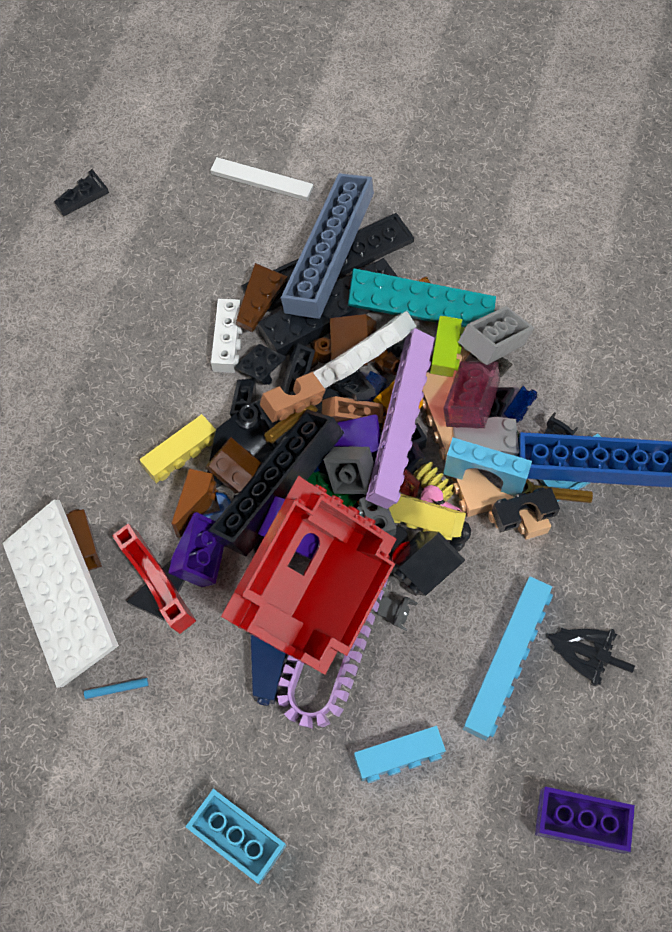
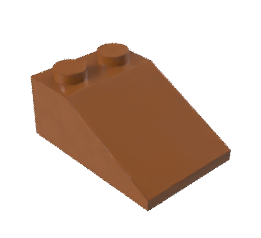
M189 468L171 523L176 537L181 538L195 512L203 515L211 507L212 502L216 501L218 489H216L213 474Z

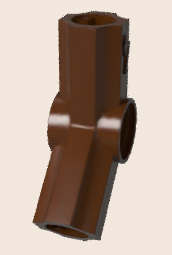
M385 350L374 358V366L377 371H380V375L384 376L387 373L397 375L400 360L393 353H388Z

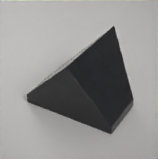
M485 387L477 403L480 406L484 405L487 407L489 418L502 417L512 401L515 389L514 387Z

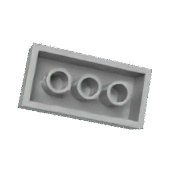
M505 306L469 323L458 343L466 351L476 356L480 362L488 365L525 345L534 327Z

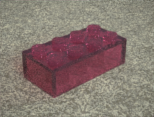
M473 361L460 362L443 408L446 427L485 428L500 383L498 362H492L488 365Z

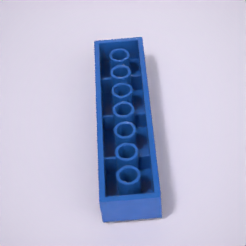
M520 432L518 438L519 454L517 457L532 461L527 479L672 487V441Z

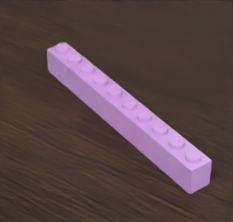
M416 328L405 338L366 496L367 501L386 509L396 504L400 498L399 489L404 481V468L408 464L407 454L412 446L411 437L416 429L415 420L420 412L418 407L424 395L422 390L427 381L426 372L431 365L429 359L434 351V337Z

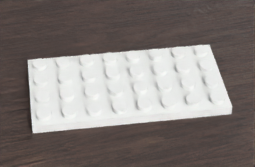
M53 500L5 540L3 546L57 688L67 685L119 645L60 500Z

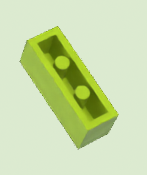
M446 316L439 317L430 374L453 377L454 370L458 371L460 359H456L457 354L461 353L462 348L458 341L465 328L461 327L462 319Z

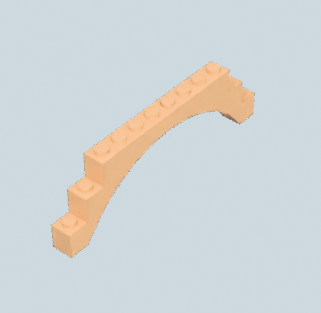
M463 346L461 353L457 354L456 359H460L458 371L471 353L466 351ZM454 370L453 377L427 372V381L422 391L424 395L421 408L427 412L426 420L428 426L433 428V439L435 443L439 444V454L445 462L452 438H454L450 397L452 385L458 373L456 370ZM477 468L465 470L462 480L452 477L454 482L452 483L454 485L453 491L455 495H459L461 511L465 512L467 517L489 511L488 517L490 522L494 523L495 527L498 528L492 514L495 502L503 498L509 500L514 497L501 492V489L497 488L483 476ZM521 510L519 512L522 521L518 530L521 535H524L525 540L549 532L551 524L548 519L537 521L533 512L529 510Z

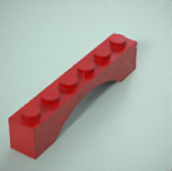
M128 523L112 536L121 551L147 584L168 625L181 634L194 624L196 619L140 533Z

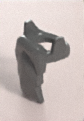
M406 596L402 600H391L387 597H382L381 600L378 599L377 602L380 604L376 612L378 616L386 618V621L407 631L402 624L406 622L410 609L408 604L416 606L418 603Z

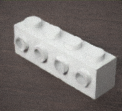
M218 299L211 358L213 372L235 373L234 367L240 361L237 350H241V339L238 338L239 334H242L243 328L236 325V319L241 307L240 300Z

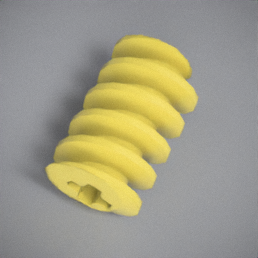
M432 461L421 466L413 475V477H416V481L421 483L422 488L429 485L439 487L443 493L444 501L449 500L454 494L451 491L454 485L446 486L449 481L448 478L442 481L441 478L444 474L436 475L438 467L431 469Z

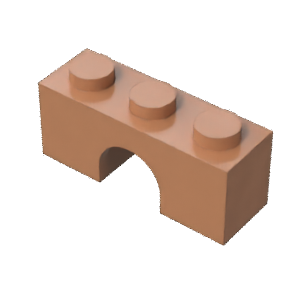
M313 372L296 379L293 387L296 395L286 394L280 386L263 393L260 405L272 423L277 420H284L290 414L299 413L306 407L317 405L322 401L325 388Z

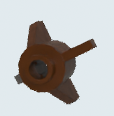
M321 338L310 343V346L315 350L311 369L319 364V362L328 363L332 361L330 339Z

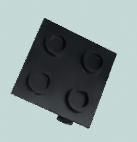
M258 344L234 368L241 371L244 375L247 374L250 378L262 382L264 385H270L272 383L270 374L286 359V356Z

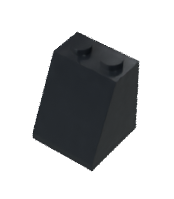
M419 531L393 562L395 565L392 571L396 579L408 586L407 590L411 594L426 596L456 570L465 559L440 532Z

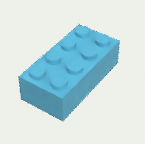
M215 789L210 792L186 825L188 830L259 885L286 848V844Z

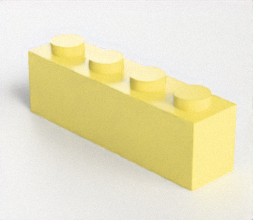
M201 414L139 459L141 465L155 483L164 481L172 471L182 468L191 457H197L202 449L213 445L216 429Z
M401 493L399 501L389 507L394 523L405 522L406 527L414 529L420 527L423 528V532H440L447 540H452V537L461 536L466 515L464 512Z

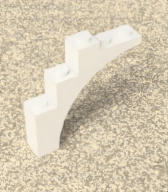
M405 311L313 373L322 386L326 388L356 372L363 364L376 358L387 348L405 338L417 326L409 313Z

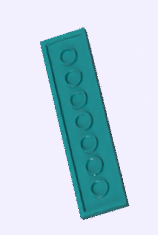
M354 268L347 306L393 315H400L407 311L411 318L435 323L439 322L440 316L462 319L461 327H466L469 323L495 311L496 296Z

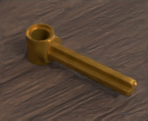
M310 405L299 413L290 414L286 419L281 420L265 433L266 442H275L295 425L307 409L315 412L318 409L315 405Z
M527 479L524 485L527 491L522 493L529 494L538 488L543 487L547 489L550 487L534 485V482H530ZM551 487L557 500L592 503L593 501L592 491Z

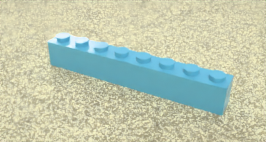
M529 576L462 730L485 741L489 736H494L498 727L495 721L497 717H502L506 708L503 702L506 697L510 698L514 686L511 685L514 678L518 679L522 667L519 666L522 659L526 660L530 649L527 648L529 641H534L538 630H535L537 622L541 624L546 612L542 610L545 605L549 606L553 594L550 593L552 586Z

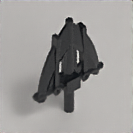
M561 628L560 632L548 635V639L554 645L553 651L560 654L573 669L591 680L592 686L601 685L602 678L600 675L601 672L604 673L605 671L603 666L606 667L608 664L631 673L634 671L635 665L611 656L612 652L609 649L612 650V640L614 641L618 635L615 634L614 629H610L608 632L598 629L567 630ZM585 640L594 644V647L581 643L579 641ZM576 653H578V654H580V655H582V656H585V657L589 658L590 660H589V661H585V660H583V659H581V658H578V656L576 655Z

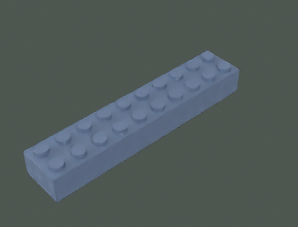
M338 174L281 296L285 314L320 319L373 197L372 177Z

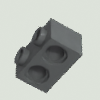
M366 497L359 499L357 510L360 511V516L363 518L367 516L375 521L374 525L382 524L384 526L382 530L391 536L396 534V525L389 508L386 509L366 500ZM369 506H374L377 508V510L369 511L367 508Z

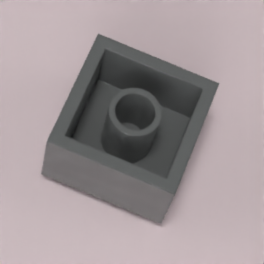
M333 447L323 460L334 494H367L374 468L370 447Z

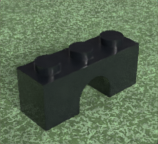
M541 487L534 490L533 493H520L512 499L507 500L503 498L496 501L492 508V514L501 533L520 526L522 519L519 512L521 510L533 512L537 521H542L557 516L560 507L552 488L544 489Z

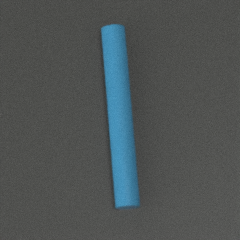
M148 678L85 690L84 697L89 699L149 686Z

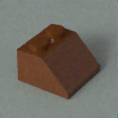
M230 437L205 468L236 494L240 493L250 481L261 462Z

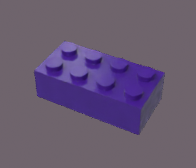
M544 787L540 790L535 835L626 854L631 852L635 805Z

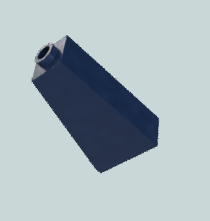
M251 634L253 698L257 700V704L269 706V704H275L279 689L278 684L282 677L287 654Z

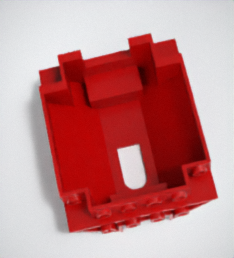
M298 476L221 617L326 675L337 652L346 656L350 652L395 565V563L389 560V553L396 538L374 525L375 521L367 516H364V518L360 516V511L356 508L343 505V500L339 497L326 494L327 490L317 484L314 486ZM308 533H313L318 537L319 545L304 574L301 575L289 568L288 564L302 538Z

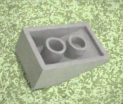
M492 417L456 421L453 423L454 438L514 456L519 454L516 419Z

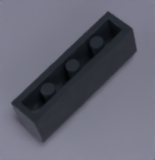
M298 343L291 352L281 389L286 394L296 395L293 391L297 378L309 374L315 350Z

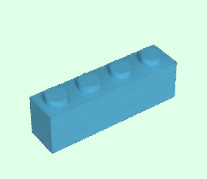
M434 726L355 752L354 758L361 780H367L368 783L380 780V775L388 773V776H393L400 773L401 768L408 766L409 769H414L421 766L422 761L428 759L430 763L442 759L441 755L446 750L438 727Z

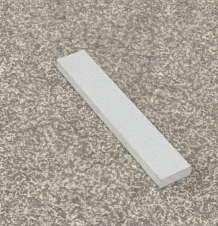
M216 157L210 170L212 175L308 201L313 190L312 183Z

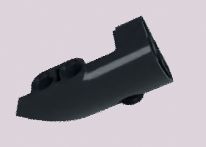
M261 399L244 405L240 411L216 428L209 462L231 437L262 464L290 429L275 442H266L265 433L281 420L272 423L260 405ZM243 412H251L252 419H246L243 416ZM213 475L214 481L216 482V488L224 485L219 479H217Z

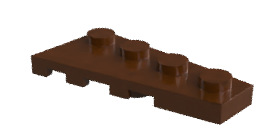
M255 263L236 319V325L253 332L258 322L261 321L286 284L287 276Z

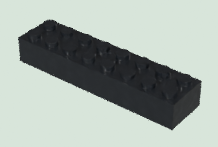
M384 258L360 269L398 277ZM352 274L335 282L320 319L285 314L283 309L258 322L259 334L267 346L284 356H288L298 343L307 346L313 340L330 334V318L363 315L372 312V310L347 306Z
M309 409L304 412L246 486L208 530L221 545L245 557L252 551L262 537L258 532L274 497L286 499L298 476L307 481L344 434L333 417Z

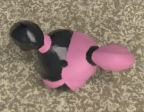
M434 485L426 486L419 498L431 503L435 501V504L461 511L460 508L444 501L442 491ZM464 521L461 536L452 537V540L449 542L458 552L463 549L471 536L469 523Z

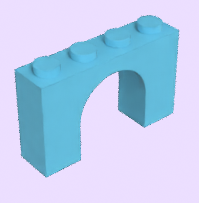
M452 438L443 474L462 480L465 470L471 468L483 469L496 474L502 479L503 486L501 492L516 496L523 491L532 461Z

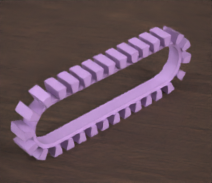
M381 590L378 596V599L380 600L382 599L384 593L383 590ZM376 601L371 610L377 612L380 604ZM369 613L366 622L373 625L375 616ZM363 625L359 633L369 637L371 629ZM357 636L348 655H344L328 703L323 709L314 713L303 712L296 704L294 697L295 688L304 663L288 656L287 660L297 664L295 669L285 664L283 673L292 676L291 681L281 677L278 686L288 689V695L277 696L279 705L285 707L291 704L292 706L284 715L289 720L296 722L299 715L302 714L299 725L311 729L313 728V718H317V723L320 727L331 724L325 715L329 711L339 717L344 709L335 705L336 699L338 697L347 702L349 696L348 692L340 690L341 685L343 684L351 689L354 682L351 678L344 677L347 671L356 676L358 670L357 666L349 664L350 658L360 663L362 654L353 651V649L357 646L364 650L367 642Z

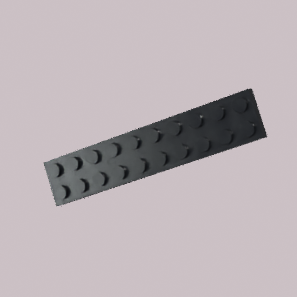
M397 213L358 230L338 278L352 272L354 268H361L414 242V236ZM299 258L273 270L287 276V282L267 312L282 305L281 296ZM249 282L241 285V290L244 294Z

